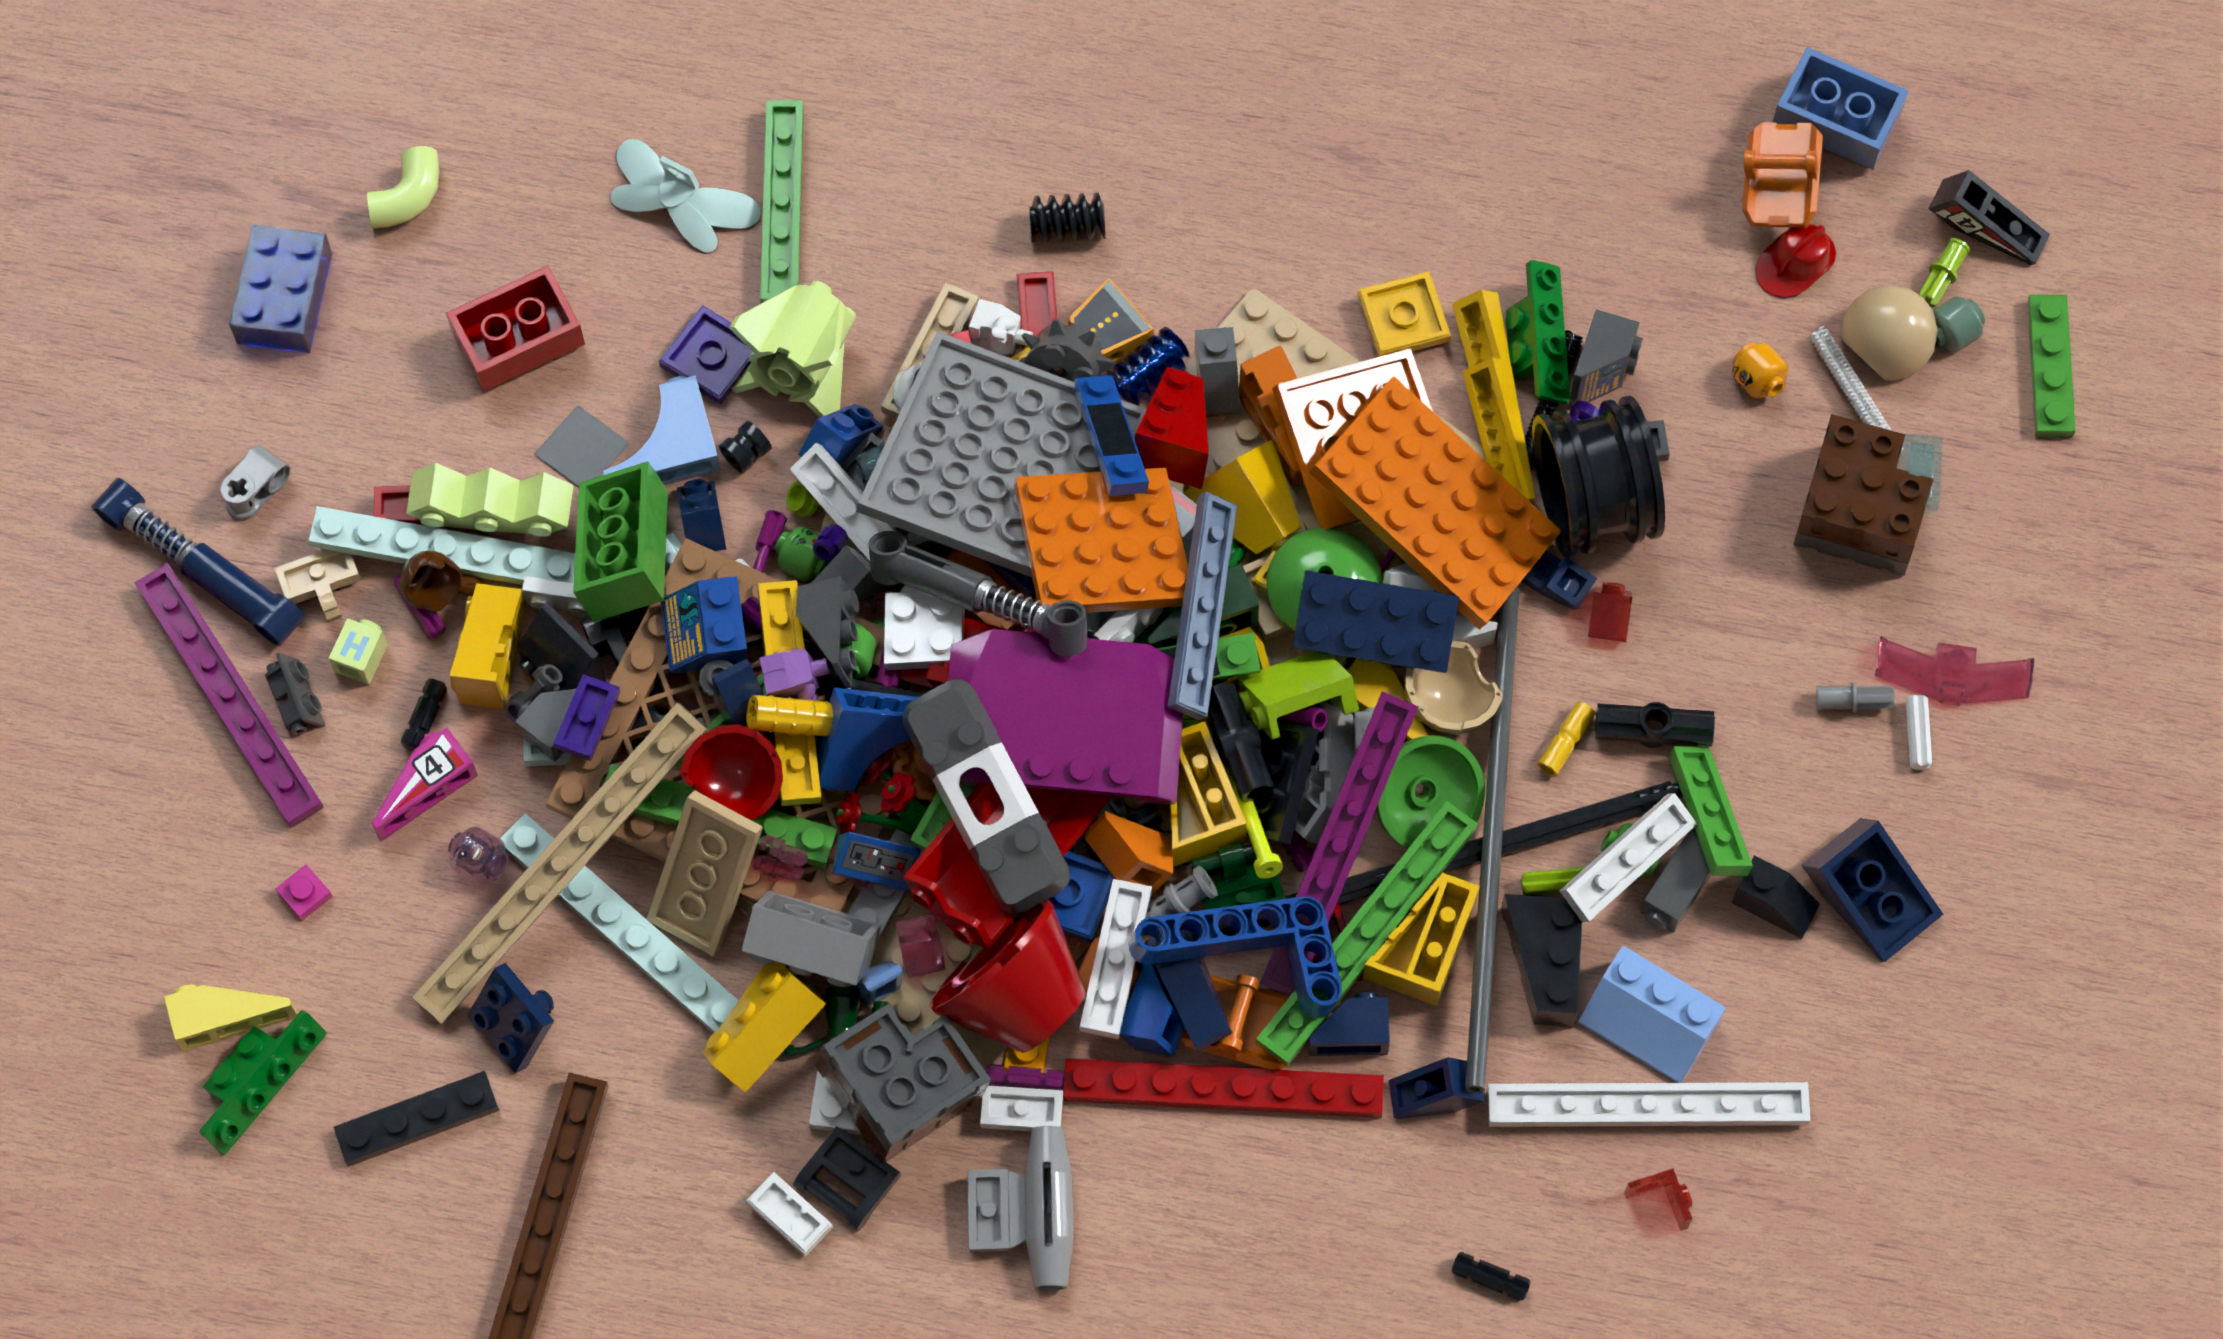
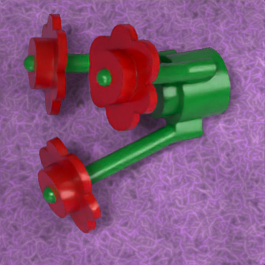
M891 749L881 754L865 770L866 775L861 784L867 786L869 783H873L879 775L888 780V783L881 791V796L884 798L881 802V809L886 813L894 810L901 817L900 821L862 813L861 805L859 804V794H848L837 810V823L841 825L840 834L846 832L854 833L858 821L895 828L908 835L914 828H917L930 804H922L915 799L917 790L913 786L915 782L914 776L911 774L904 775L901 772L893 775L887 769L891 762L890 758L894 753Z

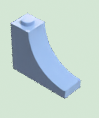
M677 376L659 385L661 408L658 422L652 435L645 445L632 457L621 464L603 470V473L605 475L649 461L663 484L667 485L720 471L716 448L696 376L688 378Z

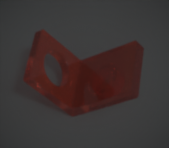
M1673 1168L1627 1184L1624 1192L1626 1199L1664 1187L1680 1231L1689 1228L1692 1221L1689 1208L1692 1207V1199L1687 1186L1679 1184Z

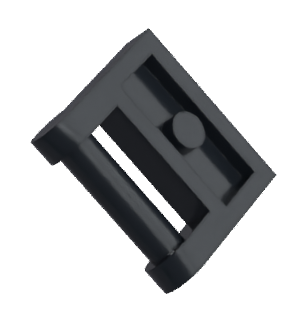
M836 1126L797 1175L793 1186L802 1192L806 1190L847 1219V1225L858 1232L867 1223L872 1212L898 1181L901 1174L887 1162L882 1164L875 1153ZM822 1168L864 1198L858 1207L816 1178Z

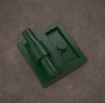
M1241 843L1217 848L1218 853L1192 859V872L1194 868L1201 866L1210 876L1218 894L1213 899L1207 897L1202 900L1204 910L1286 899L1277 875L1266 879L1259 878L1256 875L1253 865L1257 857L1252 844L1241 846ZM1219 925L1218 927H1219V929H1223V928H1227V927H1230V926H1228V925Z

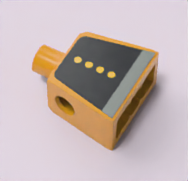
M1110 278L1068 319L1069 327L1072 323H1075L1090 331H1094L1095 336L1102 344L1100 350L1103 356L1114 360L1115 365L1154 345V328Z

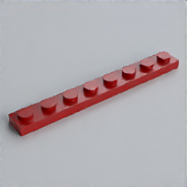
M1066 1058L1063 1101L1382 1118L1384 1075Z

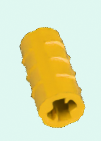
M752 695L749 699L746 713L747 726L754 730L769 731L770 733L783 732L789 735L794 733L807 736H828L832 728L833 708L831 703L825 701L793 699L791 697L782 698L772 695Z

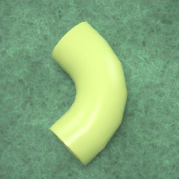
M417 146L405 150L401 153L402 179L399 184L387 190L367 192L371 229L391 227L411 221L427 209L438 189L440 168L436 149L427 146Z

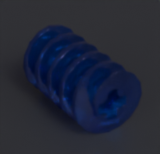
M1164 326L1159 330L1158 336L1153 335L1147 339V345L1141 344L1136 347L1135 354H1127L1124 357V363H1115L1112 371L1107 370V375L1113 376L1118 393L1122 398L1131 404L1139 406L1140 401L1137 393L1140 392L1146 398L1152 396L1148 384L1151 383L1157 388L1161 381L1160 375L1164 374L1167 367L1175 366L1178 370L1184 371L1186 365L1182 358H1188L1189 351L1179 336L1170 328Z

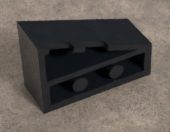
M1504 894L1501 912L1503 919L1506 921L1511 939L1513 954L1516 956L1533 1024L1573 1028L1578 1011L1582 921L1566 899Z

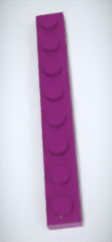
M166 563L134 582L289 827L291 828L324 808L317 794L170 565Z
M1381 691L1296 894V897L1305 896L1318 900L1324 908L1327 924L1419 707ZM1303 914L1295 915L1300 924L1305 926L1312 925L1307 916ZM1274 947L1260 984L1291 996L1296 988L1287 947ZM1303 952L1305 958L1312 962L1315 953Z

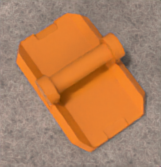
M1762 122L1749 133L1747 150L1744 152L1745 178L1742 211L1750 226L1808 227L1817 211L1823 135L1812 123L1777 124V122Z
M1239 974L1236 981L1210 975L1233 1033L1200 1051L1269 1070L1287 1068V1066L1258 1046L1256 1038L1290 996L1259 988L1260 980L1250 975ZM1185 1028L1180 1043L1185 1047L1196 1049Z

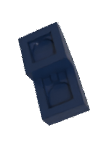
M1546 550L1521 582L1553 601L1577 610L1597 578L1569 558L1565 557L1561 561Z

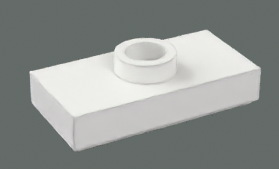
M775 1172L746 1200L749 1207L805 1257L833 1228L832 1224Z

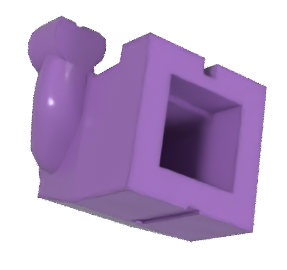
M795 648L789 652H779L760 657L768 696L817 701L818 697L815 693V690L819 688L817 677L831 673L827 658L813 661L812 657L804 649Z

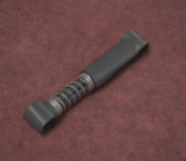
M882 531L873 535L869 540L871 576L879 584L895 585L901 583L974 613L985 611L988 614L994 613L996 617H1003L1005 621L1011 620L1014 624H1021L1023 628L1029 627L1031 631L1041 634L1045 639L1049 640L1050 649L1058 655L1073 656L1084 651L1088 645L1086 609L1078 602L1067 600L1054 603L1053 605L1048 603L1042 605L1040 600L1033 603L1031 597H1027L1024 600L1022 593L1015 596L1013 590H1009L1006 593L1004 586L997 589V585L992 581L991 577L908 545L905 536L896 531Z

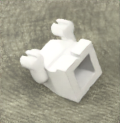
M979 299L969 325L971 344L1003 356L1013 354L1016 344L1028 346L1021 336L1023 333L1033 336V332L1020 329L1021 316L1001 304Z

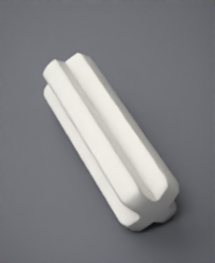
M1911 695L1906 701L1910 767L1914 770H1926L1932 764L1928 698L1925 695Z

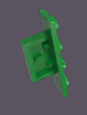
M1530 260L1526 263L1528 296L1506 310L1505 324L1507 327L1508 349L1513 378L1523 381L1534 374L1535 396L1541 400L1565 405L1570 401L1560 268L1556 265Z
M301 1010L277 1039L253 1026L202 1086L212 1097L222 1102L220 1107L200 1129V1134L218 1152L226 1154L326 1036V1031L309 1013Z

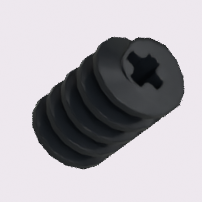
M1084 193L1078 195L1076 204H1073L1069 194H1065L1061 205H1058L1054 195H1049L1046 206H1043L1039 195L1034 196L1032 205L1029 206L1031 243H1034L1037 232L1041 233L1044 242H1049L1052 231H1055L1059 241H1064L1066 232L1069 230L1074 241L1079 240L1082 230H1085L1089 240H1093L1097 229H1100L1103 239H1105L1104 203L1099 193L1093 194L1090 204H1088Z

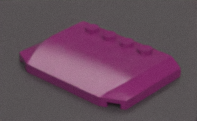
M991 629L951 645L948 681L954 679L964 680L975 689L1026 788L1136 798L1138 802L1176 804L1183 713L1168 708L1174 659L1150 644L1088 638L1086 649L1081 653L1073 656H1062L1050 649L1049 640L1045 639L1041 634ZM978 767L965 771L959 781L960 785L978 786L979 783L993 784L986 771Z

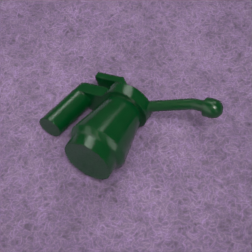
M832 986L826 988V997L824 998L826 1005L824 1007L829 1030L826 1032L827 1037L803 1047L788 1045L784 1050V1054L788 1057H795V1054H804L823 1046L854 1026L857 1022L861 1001L858 997V989L853 986ZM874 1002L871 1014L881 1009L889 1002Z

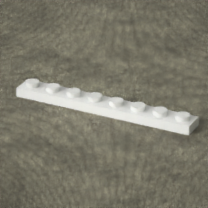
M1808 1082L1488 1084L1487 1087L1489 1127L1809 1125Z

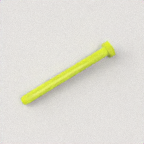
M1227 763L1223 764L1247 823V832L1257 857L1253 865L1256 875L1264 879L1274 877L1283 869L1281 859L1277 854L1271 852L1254 802H1249L1248 800L1241 801Z

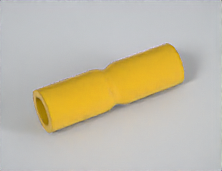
M1580 701L1575 703L1559 728V733L1552 739L1537 763L1538 768L1542 772L1552 777L1558 775L1574 750L1575 743L1581 739L1596 715L1592 707Z

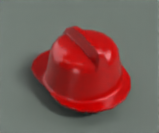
M1809 224L1806 228L1790 227L1762 252L1757 259L1755 273L1757 282L1764 291L1782 298L1797 296L1806 291L1821 276L1828 272L1835 262L1836 249L1833 241L1825 233V227L1822 224L1818 227L1813 224Z

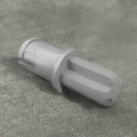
M1852 682L1851 686L1817 685L1816 687L1817 710L1852 709V713H1856L1857 709L1892 708L1894 706V689L1890 685L1857 686L1856 682Z

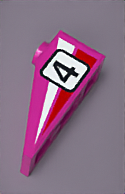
M448 728L441 732H432L422 739L419 747L413 751L374 817L372 825L381 842L478 776L473 761Z

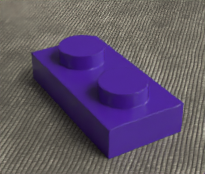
M583 674L554 740V748L591 761L620 695V688Z

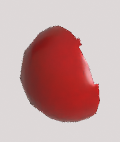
M740 724L720 725L700 735L686 750L680 768L681 776L690 787L695 788L699 793L751 821L764 815L774 804L783 783L781 758L772 743L761 732Z

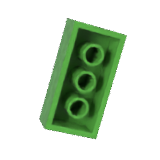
M649 461L579 482L573 593L593 622L664 601L668 490Z

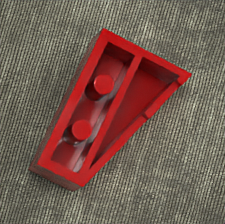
M1167 367L1135 432L1134 440L1144 469L1166 468L1169 480L1201 490L1209 456L1203 378L1183 370Z

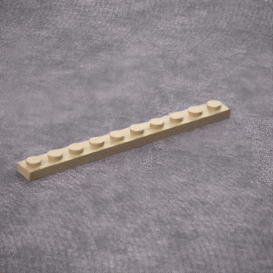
M676 703L413 995V998L441 1024L444 1023L682 759L692 743L708 729L680 703Z

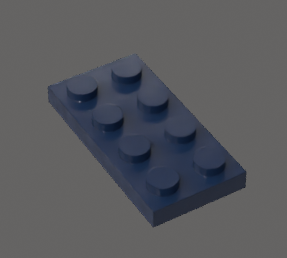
M1306 570L1304 571L1292 648L1446 674L1459 596Z

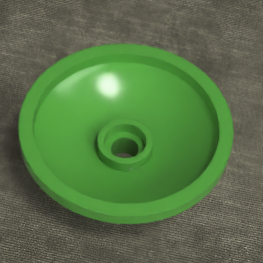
M1315 528L1296 534L1277 550L1271 560L1267 573V595L1270 605L1279 620L1295 632L1304 571L1318 573L1329 571L1332 575L1378 583H1383L1382 573L1375 555L1360 539L1348 532L1334 528L1327 530Z
M1428 735L1414 738L1404 743L1376 808L1382 827L1394 841L1409 848L1446 801L1477 822L1485 799V781L1481 767L1475 756L1465 746L1450 738ZM1422 783L1423 790L1416 796L1415 788L1418 784Z

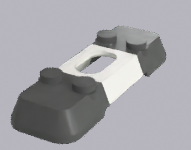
M954 679L911 701L903 711L902 721L904 728L997 904L1008 913L1019 914L1063 891L1070 881L1068 864L1049 828L1041 818L1005 750L996 728L972 685L964 680ZM974 767L986 771L1004 804L1005 809L1002 818L991 825H983L975 818L960 789L959 781L962 774Z

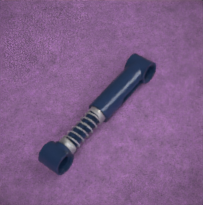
M116 478L91 505L93 511L112 528L118 531L128 529L132 533H136L137 537H144V541L152 543L154 549H160L162 555H168V559L171 561L175 560L176 565L181 567L183 575L250 622L272 644L281 647L305 619L304 613L288 598L279 593L274 594L205 543H192L191 538L186 540L184 533L178 534L177 528H170L168 521L162 522L160 515L153 516V510L144 505L146 502L142 495L126 481Z

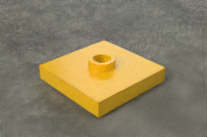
M1429 271L1357 290V297L1378 357L1408 349L1416 351L1451 341V333Z

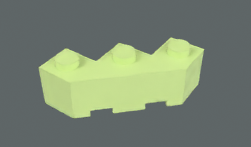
M435 463L412 472L406 514L420 519L423 525L429 527L522 533L545 537L550 536L552 532L568 527L574 485L545 472L523 480L515 479L492 468L465 476Z

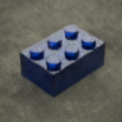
M252 224L229 323L237 344L303 353L311 352L333 254L326 233Z

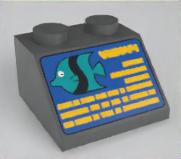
M1595 310L1574 374L1568 407L1572 408L1578 400L1590 402L1621 388L1625 375L1633 376L1643 341L1642 337L1637 336L1640 322Z

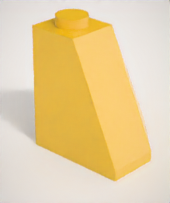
M1272 440L1237 457L1206 477L1202 490L1190 487L1183 492L1185 496L1196 504L1198 495L1209 492L1237 505L1233 537L1256 555L1269 547L1272 551L1277 552L1291 538L1289 535L1301 528L1296 508Z

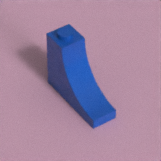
M833 688L829 701L833 708L832 728L828 736H818L815 744L820 788L829 791H854L862 774L875 759L890 748L910 740L902 721L903 711L911 701L918 697Z

